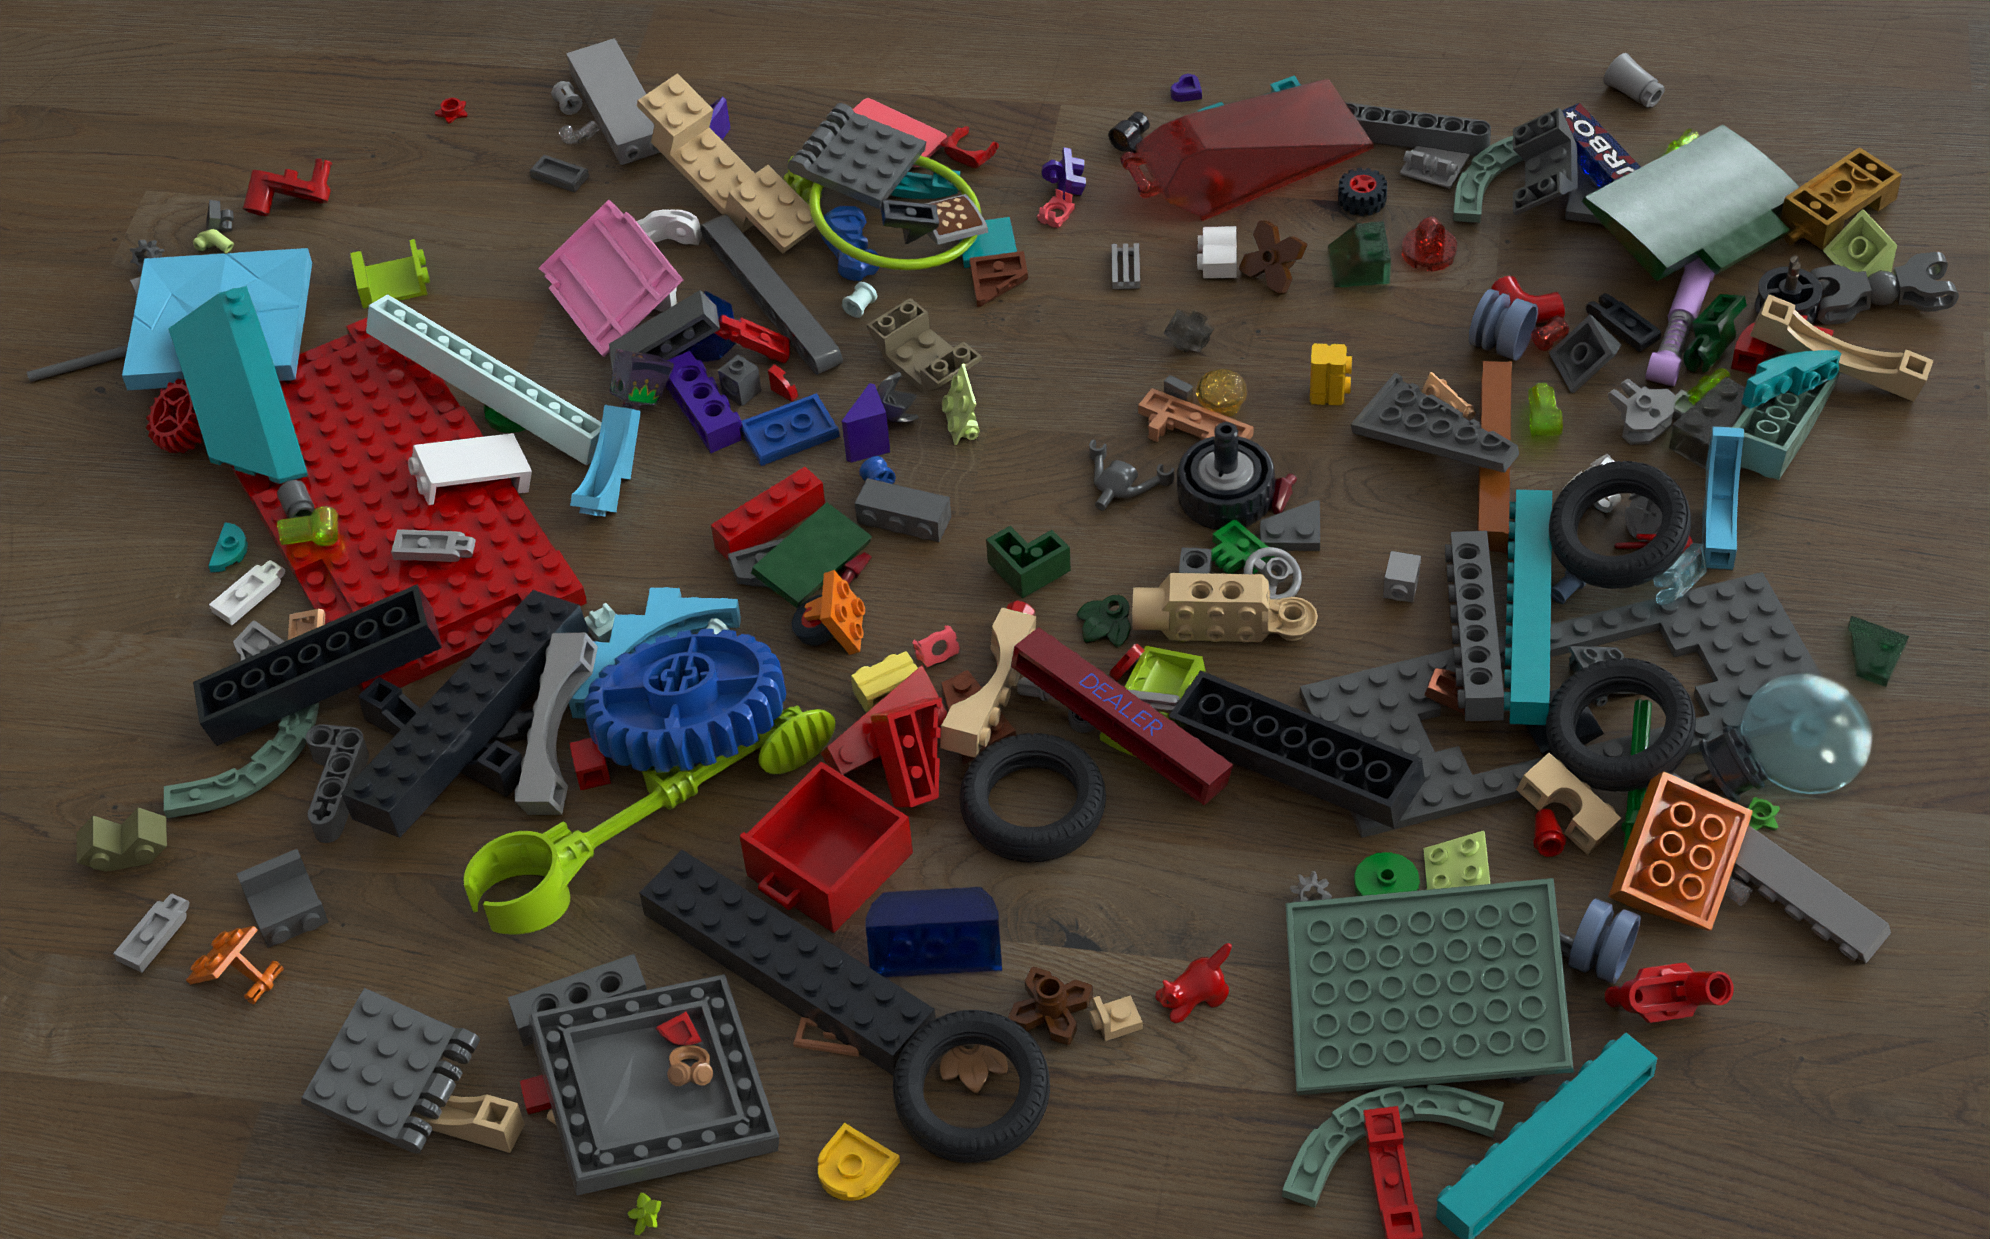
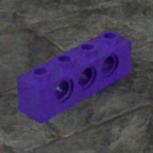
M691 351L659 363L660 365L672 368L668 376L661 373L663 384L710 453L741 441L740 428L743 427L741 418L737 412L733 413L730 410L727 397L724 394H719L714 378H708L704 364L700 359L696 360Z

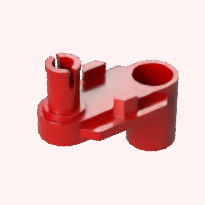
M316 158L311 181L297 178L298 172L291 169H285L284 176L261 170H252L243 210L259 216H269L274 193L318 203H328L331 189L327 185L332 162L324 160L323 164L322 159Z
M1686 962L1640 968L1635 979L1626 981L1622 986L1608 987L1605 991V1001L1611 1007L1622 1006L1627 1012L1639 1014L1647 1023L1692 1017L1700 1005L1727 1004L1733 996L1734 986L1732 979L1724 972L1693 971Z

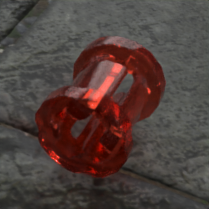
M1557 315L1552 316L1546 325L1536 327L1532 331V340L1540 350L1548 351L1553 347V343L1559 339H1564L1569 334V326L1563 318Z

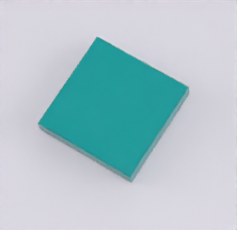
M1010 217L985 220L988 233L978 235L971 247L962 254L964 268L970 267L969 258L1017 252Z

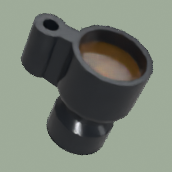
M1135 112L1128 120L1120 121L1108 133L1111 144L1120 151L1128 150L1134 158H1138L1148 149V143L1140 134L1149 129V120L1143 113Z

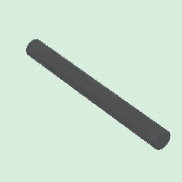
M128 345L27 371L29 381L33 382L126 357Z

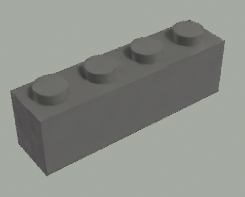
M699 290L609 343L612 368L617 372L621 371V376L626 380L630 375L633 365L627 361H616L617 353H638L645 357L649 356V358L655 359L653 364L660 365L659 363L672 358L720 330L716 305ZM636 370L632 375L633 380L649 370Z

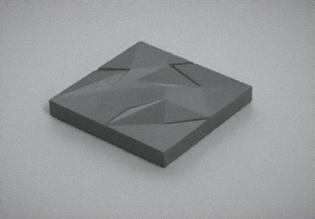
M725 974L529 1014V1030L576 1196L778 1151L779 1134ZM687 1012L702 1040L694 1046L705 1049L710 1056L713 1077L708 1084L701 1086L690 1081L688 1084L675 1086L669 1081L667 1075L670 1068L669 1056L673 1050L681 1046L666 1041L657 1032L656 1027ZM684 1059L681 1062L691 1067L698 1060Z

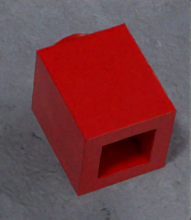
M591 738L569 743L580 791L611 784L605 756L598 750L597 744Z

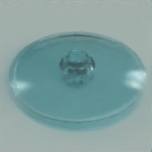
M1786 675L1766 683L1751 698L1741 723V736L1745 734L1754 748V752L1751 755L1756 763H1761L1768 775V779L1782 788L1798 793L1821 794L1847 785L1862 770L1872 745L1871 726L1859 702L1840 685L1814 675Z

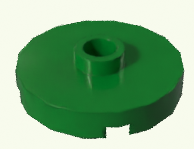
M1391 852L1375 853L1366 857L1357 866L1354 874L1355 892L1358 896L1419 890V873L1414 864L1404 856Z

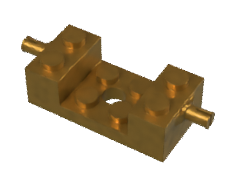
M1857 148L1784 198L1780 220L1793 230L1784 236L1785 242L1793 245L1799 239L1805 238L1821 250L1825 249L1843 230L1844 221L1867 205L1879 212L1895 201L1902 174L1862 148Z

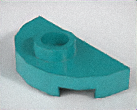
M224 523L208 565L210 572L225 571V567L232 565L236 561L238 563L241 562L246 555L248 549L247 539L243 530L235 524Z

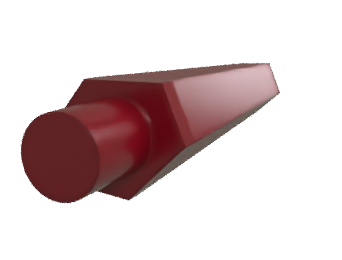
M1289 473L1285 477L1275 479L1272 504L1275 515L1283 512L1290 496L1293 494L1292 486L1297 482L1294 474Z
M864 552L842 567L845 570L841 575L842 580H846L850 585L854 578H858L872 557Z

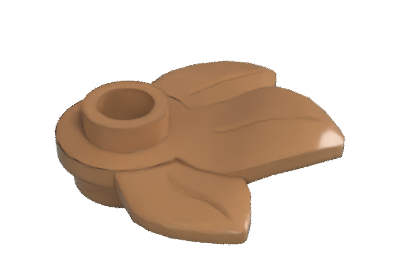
M975 1044L972 1049H966L963 1045L952 1048L942 1057L940 1062V1073L943 1081L959 1076L964 1086L976 1094L984 1086L989 1072L1006 1074L1008 1071L1007 1059L1003 1053L992 1047Z

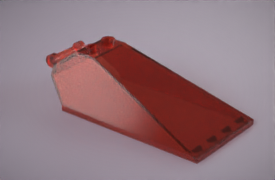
M1324 79L1184 115L1159 126L1135 145L1136 153L1127 152L1123 154L1120 162L1124 169L1128 170L1138 185L1137 190L1142 198H1150L1162 192L1167 202L1198 215L1201 221H1204L1371 150L1374 146L1330 80ZM1144 164L1154 179L1153 182L1147 181L1139 168L1140 165Z

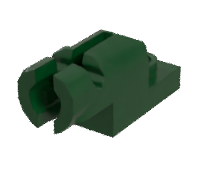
M1719 294L1692 322L1695 339L1687 346L1683 355L1684 364L1688 370L1695 372L1700 367V359H1702L1704 362L1702 372H1708L1716 361L1721 358L1727 347L1736 339L1734 319L1747 306L1745 296Z

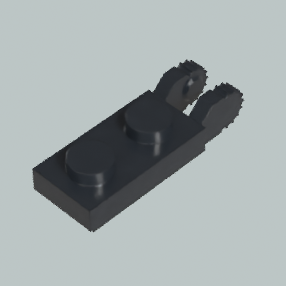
M1604 293L1598 298L1599 304L1591 301L1585 306L1588 315H1592L1597 321L1639 352L1661 338V331L1622 301L1619 302L1610 296V294Z

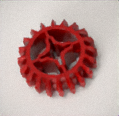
M177 378L175 383H168L167 389H160V395L158 398H154L155 403L149 407L151 413L146 417L149 421L146 429L149 431L148 437L152 439L157 447L170 453L177 454L181 452L185 454L188 449L193 450L195 448L196 442L202 443V433L185 379Z

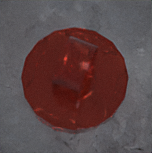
M1434 216L1423 219L1417 228L1409 231L1403 238L1402 256L1405 262L1413 268L1417 269V265L1427 267V271L1433 272L1443 270L1454 262V257L1457 254V241L1454 235L1446 230L1442 223Z

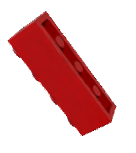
M804 466L712 523L711 530L715 549L728 560L729 553L771 541L814 514L825 504L823 482Z

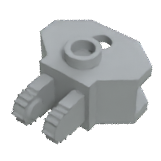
M1627 378L1621 383V387L1630 398L1627 399L1617 389H1613L1608 393L1610 402L1621 411V418L1625 421L1622 437L1630 445L1650 444L1671 427L1676 396L1669 389L1649 390L1645 386L1640 388Z

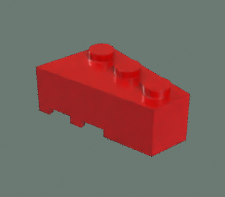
M924 698L870 716L894 807H914L939 798L940 758H937V738H940L941 728H938V708H941L942 698Z

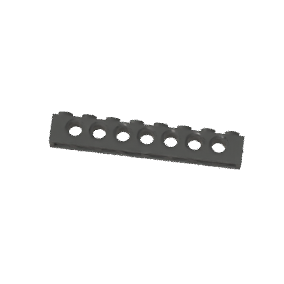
M1487 531L1451 532L1450 544H1445V562H1451L1446 567L1447 582H1453V584H1448L1449 603L1455 602V605H1450V621L1457 624L1452 626V644H1458V646L1454 647V665H1460V668L1455 670L1456 687H1462V689L1457 690L1458 709L1464 708L1465 721L1504 720V691Z

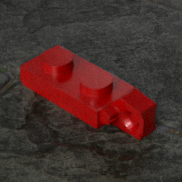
M725 315L720 316V330L714 332L723 339H730L746 349L754 350L769 359L777 360L784 364L789 359L790 339L742 317L739 320H734Z

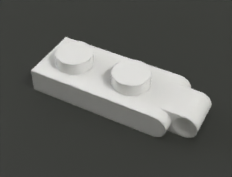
M272 560L267 561L263 566H254L209 604L212 613L233 625L280 585V578L284 576L285 569Z

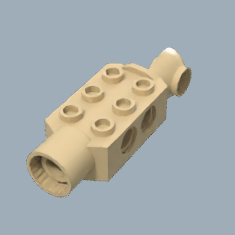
M1170 573L1158 588L1133 587V630H1161L1169 640L1235 641L1247 643L1262 642L1269 634H1279L1287 641H1297L1315 627L1318 619L1316 608L1303 598L1270 599L1269 581L1263 574Z

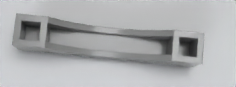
M552 633L550 645L546 649V663L544 672L540 676L538 699L534 703L532 727L527 734L528 745L526 754L521 761L522 772L519 785L515 788V802L528 815H562L568 785L561 774L557 762V734L568 703L579 687L593 673L598 646L586 633Z

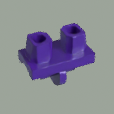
M1064 147L1062 150V160L1060 162L1050 160L1042 166L1041 170L1042 177L1046 181L1057 183V189L1063 191V200H1065V192L1082 195L1086 186L1085 177H1081L1084 171V160L1072 157L1071 149Z

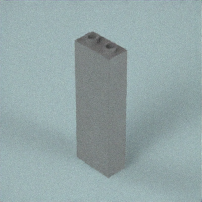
M615 38L566 53L570 74L620 165L660 153L651 143L654 124L637 107V101L645 96L646 92Z

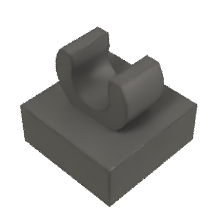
M209 200L206 231L210 229L217 231L220 229L224 232L232 231L233 211L228 209L220 211V201Z

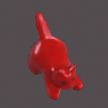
M1230 943L1224 944L1210 958L1200 957L1192 961L1185 972L1176 978L1175 981H1162L1164 986L1156 991L1155 999L1163 1007L1172 1008L1170 1013L1171 1022L1179 1023L1184 1021L1194 1007L1202 1001H1205L1211 1008L1218 1007L1224 1003L1229 995V987L1225 983L1224 973L1220 966L1230 954L1232 949Z

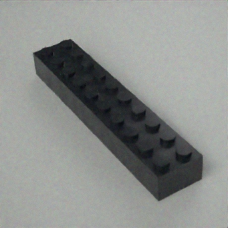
M532 590L341 793L352 820L400 838L540 686V676L544 672L546 663V649L550 645L552 633L587 634L589 632L580 605Z
M681 850L639 892L645 916L801 1017L812 1020L823 1031L834 1034L836 1039L843 1044L855 1047L860 1055L893 1076L898 1058L908 1041L923 1026L936 1019L933 1007L684 850Z

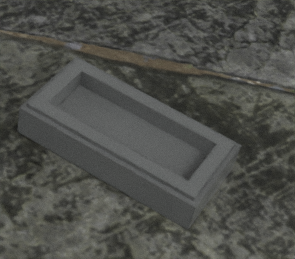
M543 155L530 169L531 178L574 193L589 177L588 169L547 155Z

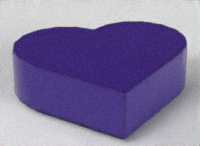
M1193 74L1182 75L1179 78V82L1171 86V98L1174 101L1185 102L1202 99L1199 80Z

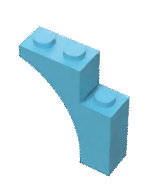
M604 405L600 434L591 465L583 482L572 493L570 506L580 507L579 513L606 517L607 511L617 512L621 478L631 479L641 411Z
M1713 427L1706 462V495L1702 511V568L1733 570L1737 552L1738 489L1744 428Z

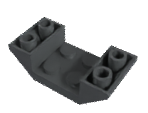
M1559 107L1513 129V150L1525 160V186L1513 191V213L1515 215L1578 188L1577 144Z

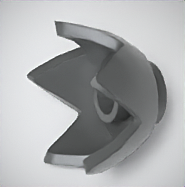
M900 372L887 377L877 388L886 411L887 421L896 423L908 422L919 418L917 414L905 413L917 395L894 391L901 378Z

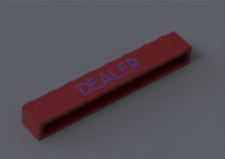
M1038 627L1014 646L1011 667L1201 804L1205 805L1228 785L1233 764L1204 745L1198 738L1193 737L1180 728L1174 721L1169 720L1156 711L1150 704L1145 703L1132 694L1126 687L1118 684L1104 674L1103 671L1091 665L1080 657L1079 654L1067 648L1052 635Z

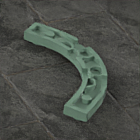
M1574 130L1572 135L1577 144V155L1595 156V151L1591 146L1583 147L1578 142L1588 143L1589 139L1579 135ZM1513 136L1502 139L1481 151L1472 159L1469 168L1461 174L1455 193L1453 221L1481 223L1483 196L1489 184L1503 170L1524 160L1513 150Z
M319 702L281 718L278 725L280 730L273 741L268 740L251 757L252 761L239 770L233 768L207 779L164 786V813L166 817L172 818L196 814L230 805L250 796L275 780L292 764L307 743L306 733L315 726Z
M1428 1084L1427 1088H1403V1085H1398L1361 1095L1334 1110L1328 1120L1309 1134L1293 1162L1282 1189V1197L1316 1208L1325 1182L1337 1160L1351 1145L1366 1136L1363 1110L1398 1106L1401 1123L1411 1121L1447 1123L1493 1138L1503 1111L1504 1102L1455 1087Z

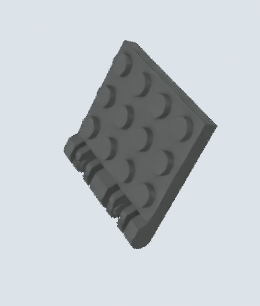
M837 103L827 115V120L821 122L820 126L815 129L803 144V149L797 151L796 155L788 162V169L793 174L880 208L882 200H886L925 151L926 141L867 118L864 115L857 114L846 104Z
M364 988L304 1092L301 1104L407 1151L418 1154L425 1145L426 1137L430 1135L432 1127L428 1122L411 1116L412 1112L414 1111L435 1120L439 1118L442 1113L440 1107H445L456 1087L454 1081H459L463 1074L457 1066L447 1061H441L442 1057L444 1056L461 1064H468L472 1057L470 1053H474L480 1038L469 1030L454 1028Z

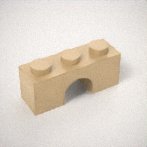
M1550 753L1524 774L1516 789L1539 811L1553 802L1566 805L1572 811L1574 818L1564 834L1587 855L1614 831L1621 820V817L1616 814L1615 809L1611 805L1604 803L1592 792L1588 784L1581 782L1560 760Z

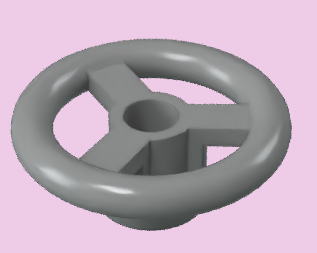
M1265 547L1258 549L1248 557L1244 566V574H1253V567L1260 571L1269 581L1270 599L1280 600L1282 598L1294 597L1298 593L1302 582V574L1298 563L1289 553L1279 548ZM1266 556H1274L1267 564L1260 559ZM1271 571H1275L1278 576L1273 575ZM1293 575L1291 587L1285 593L1276 595L1278 583L1284 581L1287 576Z

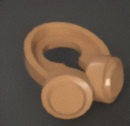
M694 1045L678 1047L671 1052L669 1056L670 1068L667 1075L673 1085L682 1086L691 1081L693 1084L702 1086L711 1081L713 1070L710 1066V1056L705 1049ZM684 1059L698 1060L691 1067L681 1061Z

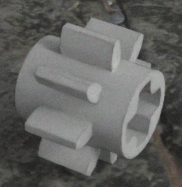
M1312 871L1310 877L1306 878L1298 874L1300 882L1297 886H1290L1291 892L1298 894L1293 902L1332 898L1329 892L1323 890L1328 886L1329 882L1326 878L1318 882L1315 871ZM1311 886H1314L1318 893H1313L1311 898H1307L1304 891H1310Z

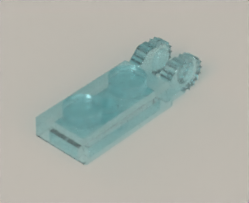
M1692 543L1668 570L1659 577L1653 578L1654 586L1659 588L1669 586V588L1658 592L1656 595L1657 603L1666 605L1674 602V600L1682 597L1707 572L1703 544Z

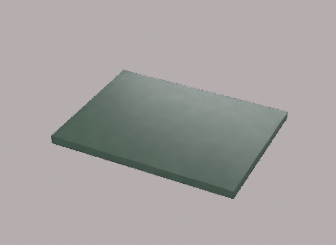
M1553 878L1285 903L1295 1077L1298 1095L1379 1089L1398 1085L1415 1086L1574 1072Z

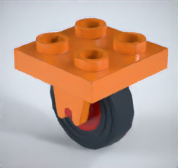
M835 570L826 572L823 578L822 594L807 599L799 606L791 622L792 630L804 644L811 646L821 645L835 637L849 655L860 652L861 639L864 635L862 628L863 615L865 614L864 603L860 598L856 597L847 581L842 580Z

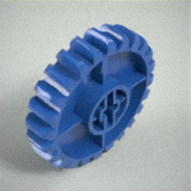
M701 629L698 634H691V630L678 632L677 637L670 638L668 635L655 638L656 643L651 645L646 642L634 647L635 652L633 654L625 652L614 659L616 665L604 667L599 672V678L590 684L589 695L585 698L584 703L590 737L604 756L612 757L614 763L618 765L628 766L632 764L633 770L647 771L651 766H654L656 772L664 773L669 772L673 766H679L680 771L691 770L694 767V763L699 762L703 766H708L716 763V757L720 755L729 758L738 754L737 747L740 745L749 747L759 740L757 733L764 734L774 726L773 720L781 715L783 702L786 699V687L779 659L775 654L771 653V649L767 644L756 641L754 636L749 634L737 636L734 630H722L718 634L714 633V629Z

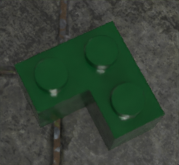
M1008 526L986 539L988 564L1022 599L1071 571L1070 547L1053 530L1027 543L1011 526Z

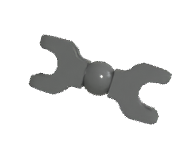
M1940 252L1916 254L1908 260L1907 264L1894 267V273L1879 270L1872 273L1869 277H1867L1866 271L1855 272L1840 265L1819 267L1810 272L1818 280L1826 279L1821 281L1820 284L1822 286V295L1828 297L1820 300L1816 313L1819 321L1827 325L1847 323L1854 319L1860 311L1869 310L1871 303L1886 306L1893 303L1896 299L1898 305H1911L1926 312L1944 310L1956 304L1959 294L1952 282L1936 281L1945 275L1948 267L1946 257Z

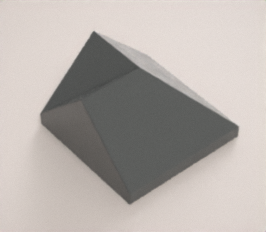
M1589 314L1549 354L1569 390L1575 393L1616 355L1621 344Z

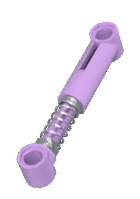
M1700 258L1685 266L1681 282L1668 314L1669 323L1657 353H1652L1646 372V380L1673 387L1676 384L1682 359H1680L1684 348L1683 345L1686 343L1685 340L1689 330L1693 327L1692 322L1699 315L1709 283L1713 281L1715 275Z

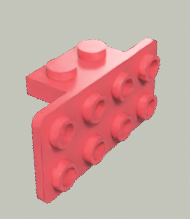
M865 98L853 109L857 114L864 115L867 118L926 141L925 151L921 156L930 158L942 147L940 142L947 138L945 133L870 98Z

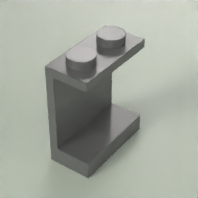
M298 849L237 873L267 948L284 943L290 938L315 930L319 926L328 923L322 903L318 899Z

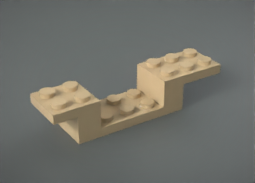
M678 73L637 101V107L654 124L651 143L722 215H728L742 233L755 225L783 254L817 229L811 217L809 205L769 165L754 173L709 128L714 109Z

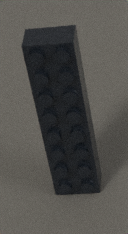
M418 584L194 681L193 686L200 725L214 744L219 746L441 649L442 644L431 604Z
M1201 670L1168 716L1169 720L1174 721L1180 728L1193 737L1198 738L1204 745L1223 756L1226 760L1395 829L1425 782L1422 758Z

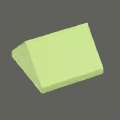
M1862 209L1823 251L1836 265L1847 267L1855 272L1866 271L1867 277H1869L1872 273L1879 270L1892 271L1897 244Z

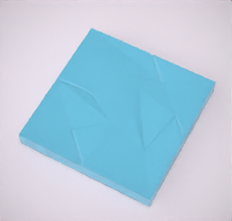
M308 248L144 259L122 373L127 390L167 388L168 383H175L177 378L184 380L168 328L216 294L247 286L279 381L296 380L312 260Z

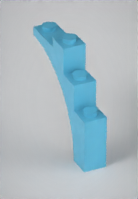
M650 588L645 615L615 614L610 642L594 641L598 649L593 673L579 687L569 702L572 718H586L584 703L585 698L589 695V686L594 680L599 678V672L604 667L616 665L614 660L616 657L625 652L633 654L635 646L644 642L651 645L656 643L655 638L663 635L673 638L677 637L678 632L691 630V634L697 633L701 629H706L708 621L712 618L721 620L728 628H738L741 622L738 599L682 598L680 588Z

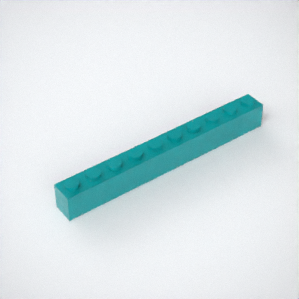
M1516 489V502L1510 501L1509 519H1515V522L1509 521L1508 539H1512L1514 542H1508V560H1514V562H1508L1507 580L1513 581V583H1507V601L1513 602V604H1507L1506 623H1512V626H1506L1505 644H1512V647H1505V666H1511V669H1505L1504 688H1510V692H1504V711H1510L1509 724L1546 725V718L1549 712L1552 546L1549 538V519L1552 511V491Z

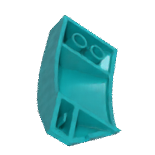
M247 286L220 292L168 328L210 463L217 465L227 463L233 465L235 470L253 476L260 473L269 476L270 481L279 484L307 477V469L290 413Z

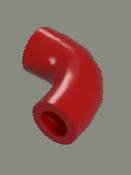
M1513 276L1502 277L1492 285L1491 289L1498 291L1499 295L1504 293L1510 296V306L1517 298L1536 304L1538 307L1536 324L1561 320L1565 316L1563 300L1558 292L1539 296L1530 295L1522 290L1519 282Z

